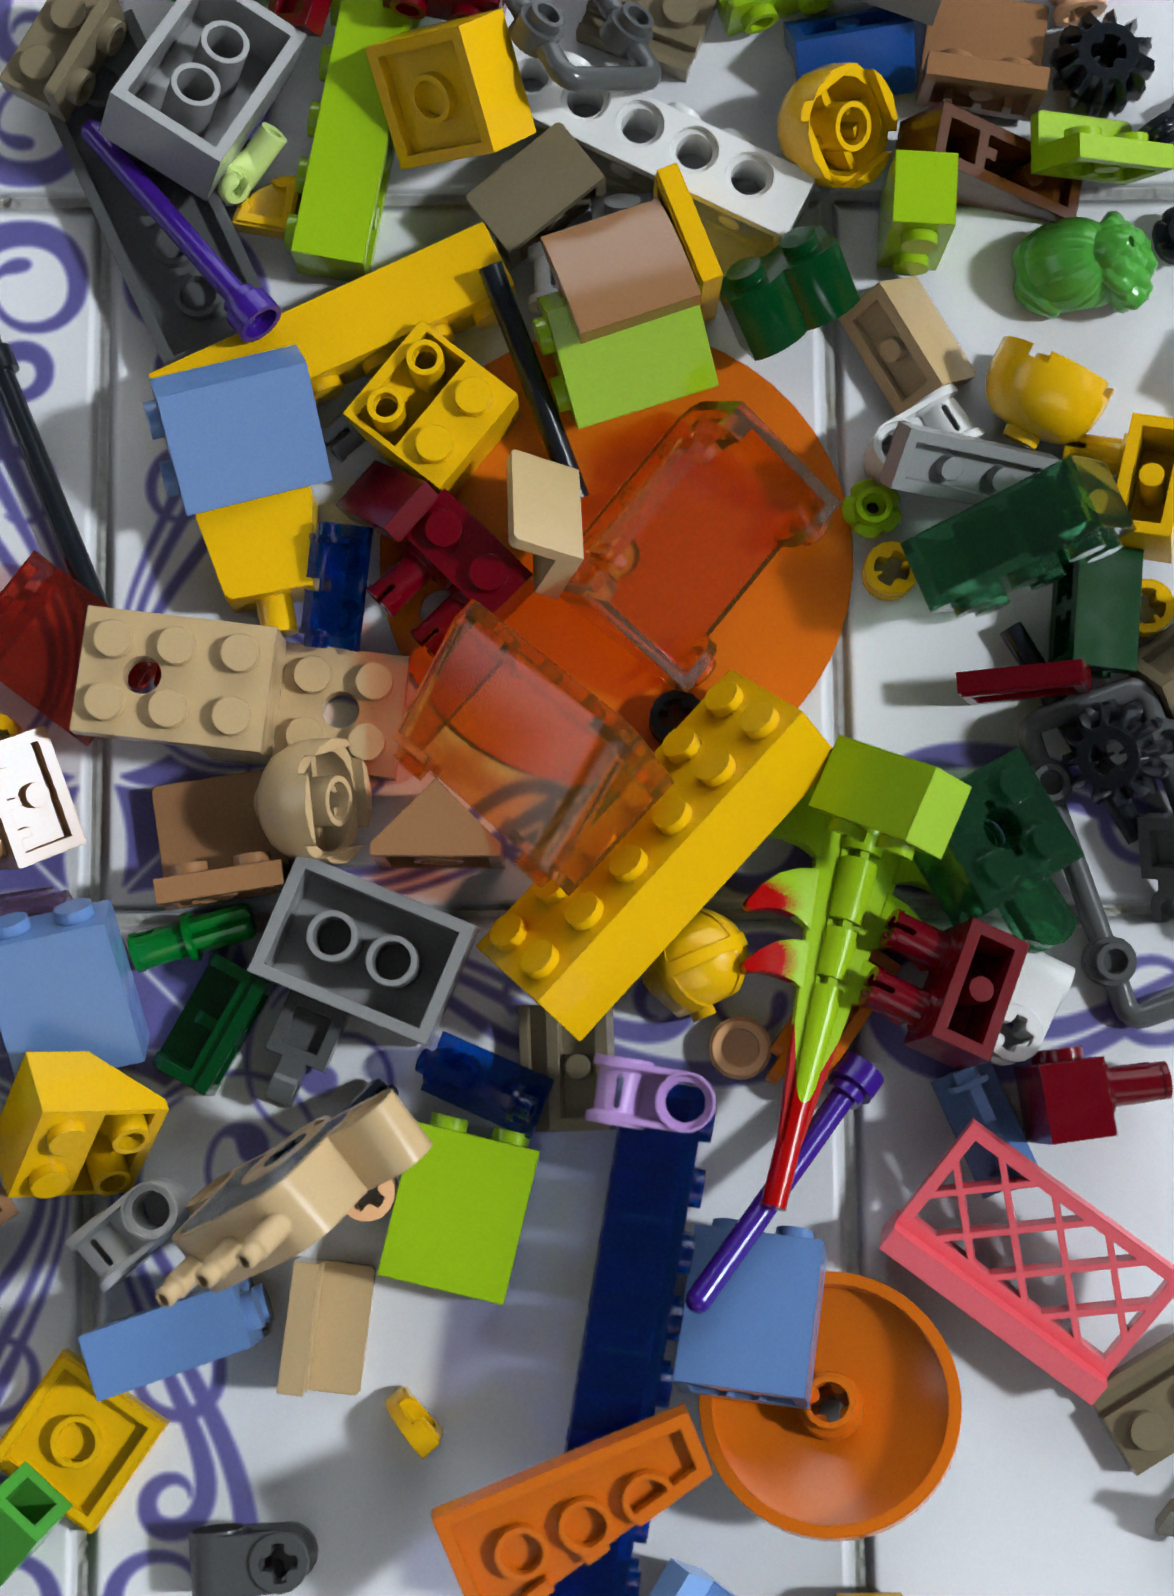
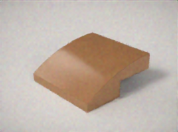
M658 198L540 237V242L560 297L565 299L581 344L701 304L702 294L676 231Z

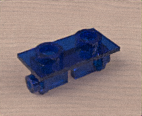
M317 521L316 533L309 532L310 548L306 577L318 578L320 580L318 590L305 589L302 620L298 629L299 633L304 634V646L315 648H328L329 646L354 652L360 651L374 528L332 521Z
M446 1031L442 1032L437 1048L434 1051L427 1048L420 1053L415 1065V1071L423 1075V1084L420 1090L508 1130L523 1133L528 1139L533 1137L555 1080Z

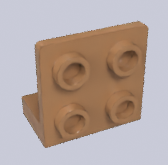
M942 0L933 26L926 24L915 105L932 107L942 101H946L969 113L1030 122L1031 115L1038 112L1048 90L1050 68L1042 67L1049 14L1048 6L1016 0Z
M264 769L161 785L152 789L163 878L153 879L156 905L172 911L281 893L290 872L289 857L270 844L254 809V795Z

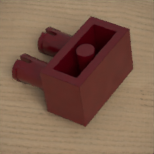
M445 488L438 494V500L402 539L404 543L402 548L405 554L373 585H369L366 588L369 595L379 605L382 604L384 606L383 609L393 618L431 579L436 583L439 582L447 589L446 591L449 596L417 628H413L409 632L422 648L424 646L427 648V653L436 661L442 657V654L474 622L479 625L482 624L492 634L534 592L533 574Z
M895 909L884 928L891 932L890 934L887 932L881 934L880 946L886 949L890 948L928 966L926 982L923 989L875 966L868 973L863 983L864 986L870 988L869 992L866 990L860 991L859 1004L871 1007L907 1024L908 1032L903 1045L952 1068L962 1070L990 1062L1030 943L974 917L942 931L905 914L901 909Z
M1082 1045L1037 1051L1031 1057V1065L1014 1067L1025 1138L1030 1143L1055 1145L1117 1136L1114 1117L1116 1107L1171 1099L1173 1096L1172 1078L1165 1061L1108 1067L1104 1056L1084 1057Z

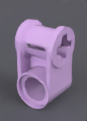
M595 1053L593 1064L599 1067L593 1108L585 1111L584 1120L640 1130L648 1127L678 1133H693L704 1128L712 1119L716 1108L715 1093L710 1083L702 1076L688 1071L654 1066L652 1062ZM623 1075L624 1081L620 1106L616 1108L615 1098L618 1080ZM680 1083L696 1085L705 1097V1108L702 1115L692 1122L675 1120L666 1108L668 1092Z

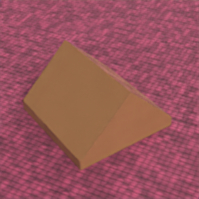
M437 778L370 842V856L380 868L505 869V856L501 843Z

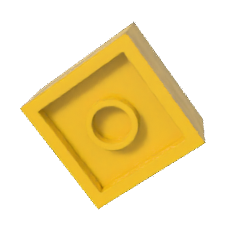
M503 8L410 29L365 47L401 170L495 153L537 133Z

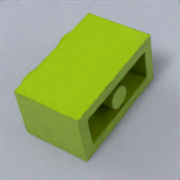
M896 149L879 199L877 267L892 268L894 273L904 276L922 275L928 270L937 269L956 226L959 153Z
M838 735L809 802V806L831 817L828 829L855 841L863 843L868 832L879 836L875 844L876 847L906 860L912 861L916 850L942 859L972 787L936 766Z

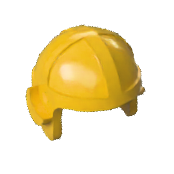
M702 908L642 974L643 984L654 997L678 1018L690 1014L693 1023L717 1013L713 1004L736 994L740 990L746 974L740 971L739 966L741 962L749 957V944L744 933L730 919L715 911Z

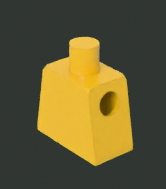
M311 486L195 514L223 593L235 613H243L257 610L259 625L278 627L284 638L298 634L293 603L319 597L320 593L319 507Z

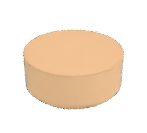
M732 1017L721 1022L711 1033L708 1041V1056L713 1067L721 1075L733 1080H745L755 1077L765 1069L771 1057V1052L768 1050L772 1044L768 1032L760 1023L748 1017Z

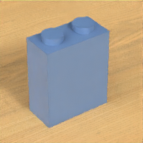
M296 344L149 379L155 400L143 402L152 439L165 438L170 459L158 461L168 498L180 495L187 516L333 480L307 363Z
M76 898L57 905L53 912L28 917L26 912H12L0 916V1032L15 1077L25 1052L89 1051L115 1068L145 1062L150 1033L111 899L92 903L89 898Z
M715 1218L712 1221V1226L695 1224L685 1296L736 1225L737 1219ZM796 1226L776 1227L775 1234L762 1232L706 1312L700 1314L691 1312L686 1306L684 1296L672 1380L680 1392L809 1410L828 1257L824 1240L814 1239L815 1233L813 1231Z
M252 1277L217 1293H213L210 1289H202L190 1293L183 1299H179L172 1307H163L160 1304L105 1323L77 1338L97 1402L252 1348L270 1334L266 1323L274 1320V1313L264 1284L260 1283L254 1286Z

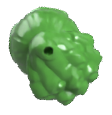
M1117 211L1107 212L1100 222L1086 217H1069L1052 223H1046L1022 239L1012 254V264L1016 271L1013 286L1016 299L1029 311L1047 318H1058L1061 314L1072 311L1099 308L1108 303L1118 313L1137 310L1149 299L1153 289L1150 279L1158 267V261L1151 250V241L1146 237L1145 232L1137 228L1134 223L1125 220L1123 215Z

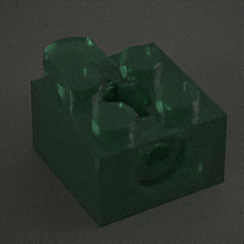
M1017 747L959 779L972 788L942 859L916 850L913 860L953 926L973 917L977 919L996 908L1010 933L1030 943L1027 953L1038 954L1065 943L1074 933L1077 920L1052 880L1051 875L1085 855L1020 747ZM992 821L997 823L1003 830V833L1005 835V843L1001 831L997 828V826L994 823H992Z

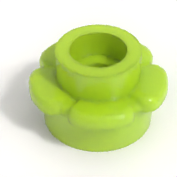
M873 479L861 480L854 484L850 490L851 495L845 497L842 502L841 511L844 521L851 526L854 533L863 538L875 539L883 533H891L899 525L902 513L898 509V505L901 502L898 492L883 483L881 485L876 484V481ZM870 503L876 504L878 512L874 514L869 513L867 505Z

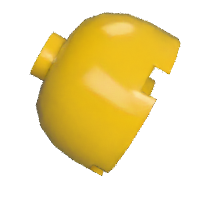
M849 62L823 65L803 74L784 95L777 120V137L781 154L787 161L796 164L808 175L815 178L816 186L859 189L874 181L890 160L892 151L884 150L888 142V131H897L898 116L893 93L883 76L874 69H864L858 65L859 63Z
M1012 336L1003 337L986 375L985 392L991 411L1007 424L1002 435L1021 446L1035 450L1040 441L1062 445L1076 441L1089 432L1102 416L1114 393L1113 388H1107L1109 383L1089 369L1052 351L1050 356L1036 353L1035 357L1028 354L1034 343Z

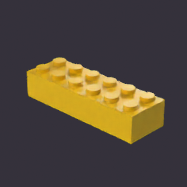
M730 669L718 683L708 690L703 700L679 726L665 737L663 743L644 764L623 782L620 790L597 815L580 829L573 841L550 866L539 873L534 883L515 904L494 922L490 931L479 941L476 947L581 1042L819 781L833 748L803 711Z

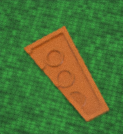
M683 1403L431 1509L432 1522L463 1596H548L555 1591L554 1585L583 1563L589 1566L611 1550L610 1543L636 1524L641 1527L711 1476L713 1472L686 1405Z

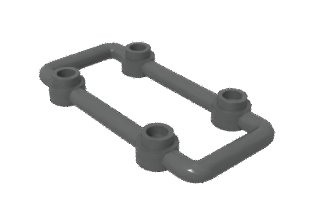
M503 0L514 17L509 26L511 40L522 52L539 59L546 73L560 87L572 92H646L653 90L660 83L661 67L648 46L653 38L652 28L654 26V19L648 10L640 4L626 2L623 5L620 0H592L605 21L599 32L603 43L617 56L629 60L632 66H575L569 62L559 45L564 36L563 25L565 18L556 5L547 0Z
M1131 677L1089 690V693L1076 694L1047 704L1027 713L1020 721L1017 731L1018 745L1026 767L1020 774L1018 788L1022 799L1029 806L1040 809L1043 812L1089 943L1084 948L1081 956V966L1084 974L1093 983L1105 986L1112 1009L1120 1021L1129 1027L1141 1029L1174 1019V992L1141 1004L1137 1003L1129 981L1136 970V953L1131 944L1112 934L1066 805V801L1073 790V787H1071L1072 774L1067 766L1049 757L1042 737V733L1079 720L1078 714L1084 709L1090 707L1099 712L1101 703L1108 699H1116L1120 706L1134 701L1141 703L1143 713L1140 722L1144 724L1156 716L1160 717L1163 725L1160 729L1153 732L1152 735L1155 740L1166 739L1173 743L1171 751L1155 757L1170 767L1168 776L1161 779L1174 813V720L1166 718L1154 688L1144 680Z

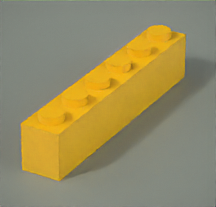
M483 221L281 313L276 326L257 341L244 342L238 334H235L148 375L152 379L296 344L307 363L315 403L320 404L340 395L345 389L344 385L365 375L367 378L372 379L420 320H423L450 342L455 339V334L474 325L478 328H487L497 324L498 321L478 271L479 269L501 261L516 299L515 284Z

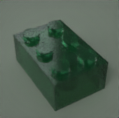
M1069 455L901 542L900 545L930 613L954 612L956 618L975 613L976 617H981L1008 605L1011 601L1007 593L1028 585L1031 590H1036L1063 578L1066 575L1063 566L1070 562L1085 558L1087 563H1090L1118 551L1123 547L1120 537L1137 529L1106 461Z

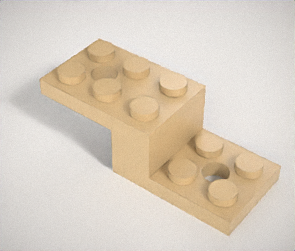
M88 605L70 731L78 735L202 749L213 760L267 766L271 757L294 742L314 738L346 739L352 744L351 746L344 747L351 758L362 757L367 767L369 778L396 781L411 658L410 656L290 643L286 641L278 627ZM142 661H151L157 663L161 669V680L158 686L145 694L131 691L128 684V676L131 669ZM338 696L351 697L359 705L357 719L353 724L345 728H335L329 725L325 719L327 704Z

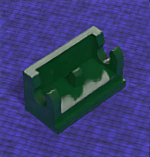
M1079 541L1055 554L1048 662L1084 659L1091 669L1092 678H1111V673L1131 674L1137 672L1144 550Z
M214 952L210 958L209 965L161 1050L157 1052L152 1061V1066L204 1096H215L276 987L270 981L247 971L248 969L217 952Z

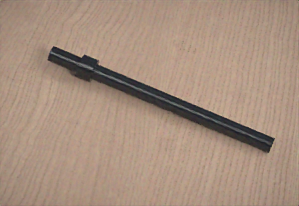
M0 337V403L84 611L87 615L88 605L110 608L16 377L19 365L11 345L3 343Z

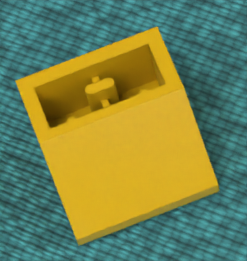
M420 320L343 412V416L392 467L425 480L437 494L445 488L454 497L520 417L518 394L423 320Z
M89 1051L25 1052L0 1115V1172L7 1198L37 1197L47 1199L56 1196L89 1194L111 1196L128 1192L134 1187L168 1113L169 1108L166 1099Z

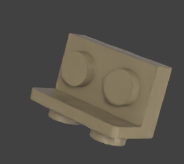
M46 0L0 75V82L3 88L67 122L76 106H83L91 97L96 83V74L106 57L115 55L123 44L127 30V21L119 1Z

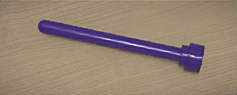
M94 119L84 122L81 127V136L224 299V310L227 312L226 321L244 342H254L267 335L276 326L281 317V308L263 288H254L251 284H242L124 149L99 134L101 122Z
M845 1052L837 1065L831 1070L832 1072L828 1077L830 1082L826 1086L828 1095L810 1121L801 1146L791 1191L848 1110H856L861 1104H869L884 1083V1078L880 1071L865 1058L852 1052ZM765 1184L687 1292L685 1303L691 1312L700 1314L710 1308L776 1214L777 1210L760 1205Z

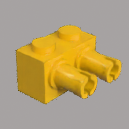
M1132 413L1129 431L1124 434L1123 439L1085 434L1076 441L1066 443L1069 445L1064 447L1063 470L1073 469L1116 475L1117 485L1116 490H1112L1111 495L1069 490L1057 486L1053 496L1056 503L1052 502L1050 510V526L1057 527L1059 525L1104 532V538L1108 539L1109 545L1144 550V560L1172 564L1174 555V418Z

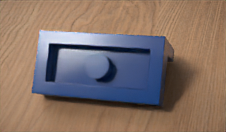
M874 6L783 22L785 46L795 61L796 81L803 74L820 66L849 62L859 63L858 65L862 68L874 69L881 74L893 96L915 91L914 21L912 19Z

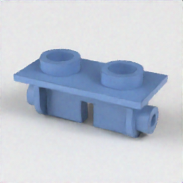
M991 1062L956 1070L930 1082L956 1139L971 1119L974 1118L1037 1164ZM975 1141L964 1155L974 1180L1000 1179L998 1157ZM1007 1165L1009 1178L1022 1176L1012 1167ZM1001 1191L981 1193V1195L985 1199Z

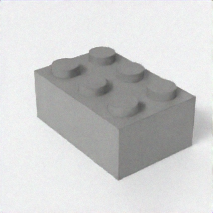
M176 0L110 91L99 134L207 201L291 77L307 34L254 0Z
M296 856L247 971L431 1047L478 936L479 929L474 924L322 861Z

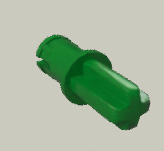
M243 903L192 917L189 912H185L180 915L179 921L138 933L128 934V950L132 963L139 973L189 957L196 962L202 960L204 952L252 939L256 935V923L251 909Z

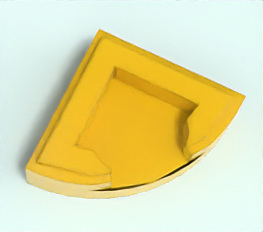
M282 176L272 179V183L258 189L244 202L240 203L232 220L235 230L284 239L288 216L290 213L298 215L302 194L296 192V176Z
M400 1386L385 1400V1406L403 1436L418 1455L424 1459L440 1444L444 1435V1429L407 1386L405 1388Z

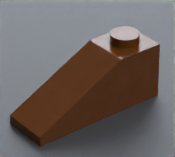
M942 101L900 122L895 151L897 149L959 153L958 204L1047 222L1076 217L1083 180L1031 174V141L946 101Z

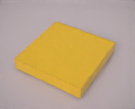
M674 163L656 171L653 200L657 198L660 200L684 249L702 294L700 308L703 320L706 322L716 318L723 272L678 163Z
M66 1348L61 1351L0 1439V1470L10 1476L26 1461L73 1505L65 1517L91 1535L101 1524L171 1421L130 1392L97 1402L85 1360Z

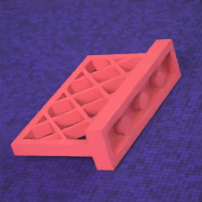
M974 1118L971 1119L901 1210L897 1209L882 1229L879 1244L881 1251L1091 1406L1108 1387L1107 1377L1174 1297V1264ZM975 1141L998 1157L1000 1179L963 1182L960 1160ZM1007 1165L1012 1167L1022 1176L1009 1178ZM953 1170L955 1184L941 1185ZM1039 1187L1051 1196L1054 1217L1016 1221L1011 1190ZM1003 1191L1008 1222L970 1226L966 1195ZM957 1196L962 1227L936 1230L917 1215L929 1199ZM1060 1203L1076 1215L1062 1216ZM1092 1226L1105 1236L1108 1256L1069 1260L1064 1229ZM1057 1230L1061 1261L1023 1265L1018 1234ZM1010 1235L1015 1266L988 1268L976 1259L973 1239ZM964 1240L966 1251L952 1241ZM1114 1243L1129 1254L1115 1255ZM1147 1266L1164 1279L1151 1296L1122 1299L1118 1268ZM1110 1269L1115 1300L1076 1304L1071 1273ZM1064 1274L1068 1305L1041 1307L1028 1298L1025 1278ZM1017 1279L1019 1290L1005 1280ZM1138 1311L1126 1325L1125 1313ZM1117 1313L1120 1334L1104 1353L1081 1337L1078 1317ZM1071 1318L1072 1329L1058 1319Z

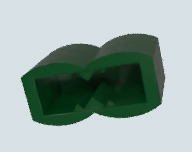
M821 225L813 227L801 226L792 229L781 238L780 244L773 248L766 256L760 258L748 257L734 263L723 277L719 296L740 346L755 361L768 358L785 350L797 342L808 330L824 326L838 319L860 301L837 239Z

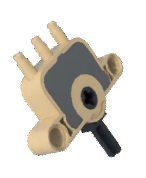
M381 1079L372 1080L338 1115L332 1118L325 1115L312 1121L283 1140L276 1147L224 1173L200 1190L185 1206L192 1216L171 1238L186 1258L164 1279V1284L156 1291L157 1302L163 1307H172L179 1299H183L197 1284L202 1288L210 1289L213 1293H217L297 1256L315 1244L339 1223L368 1190L397 1177L418 1162L432 1147V1142L397 1096L399 1091L394 1084L386 1085Z

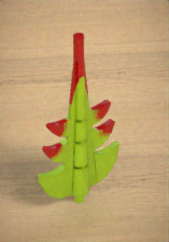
M818 782L767 837L783 840L805 851L813 859L812 868H796L774 875L757 886L742 905L746 912H775L790 918L803 929L802 940L788 939L775 941L753 952L739 966L743 974L771 976L787 982L796 988L776 1142L760 1205L777 1211H786L801 1146L852 1006L873 1010L885 1016L896 1025L905 1024L871 1007L862 1006L858 1002L861 990L869 992L870 988L864 986L863 983L871 969L876 966L869 962L871 952L873 950H884L895 953L913 963L920 971H928V966L890 948L886 949L880 946L881 934L883 932L890 934L891 932L884 928L895 909H901L905 914L921 921L907 904L893 896L895 886L911 885L924 889L938 897L950 909L961 907L965 895L964 864L953 834L942 859L916 850L912 861L906 860L876 847L875 844L879 836L868 832L863 843L855 841L828 829L831 817L809 806Z

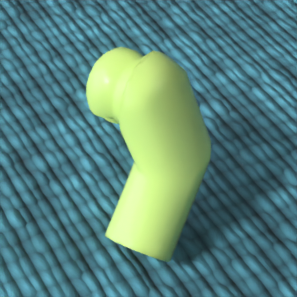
M263 122L245 148L239 152L216 186L220 198L225 203L236 205L248 198L251 190L254 189L287 142L286 137L280 130L267 122Z

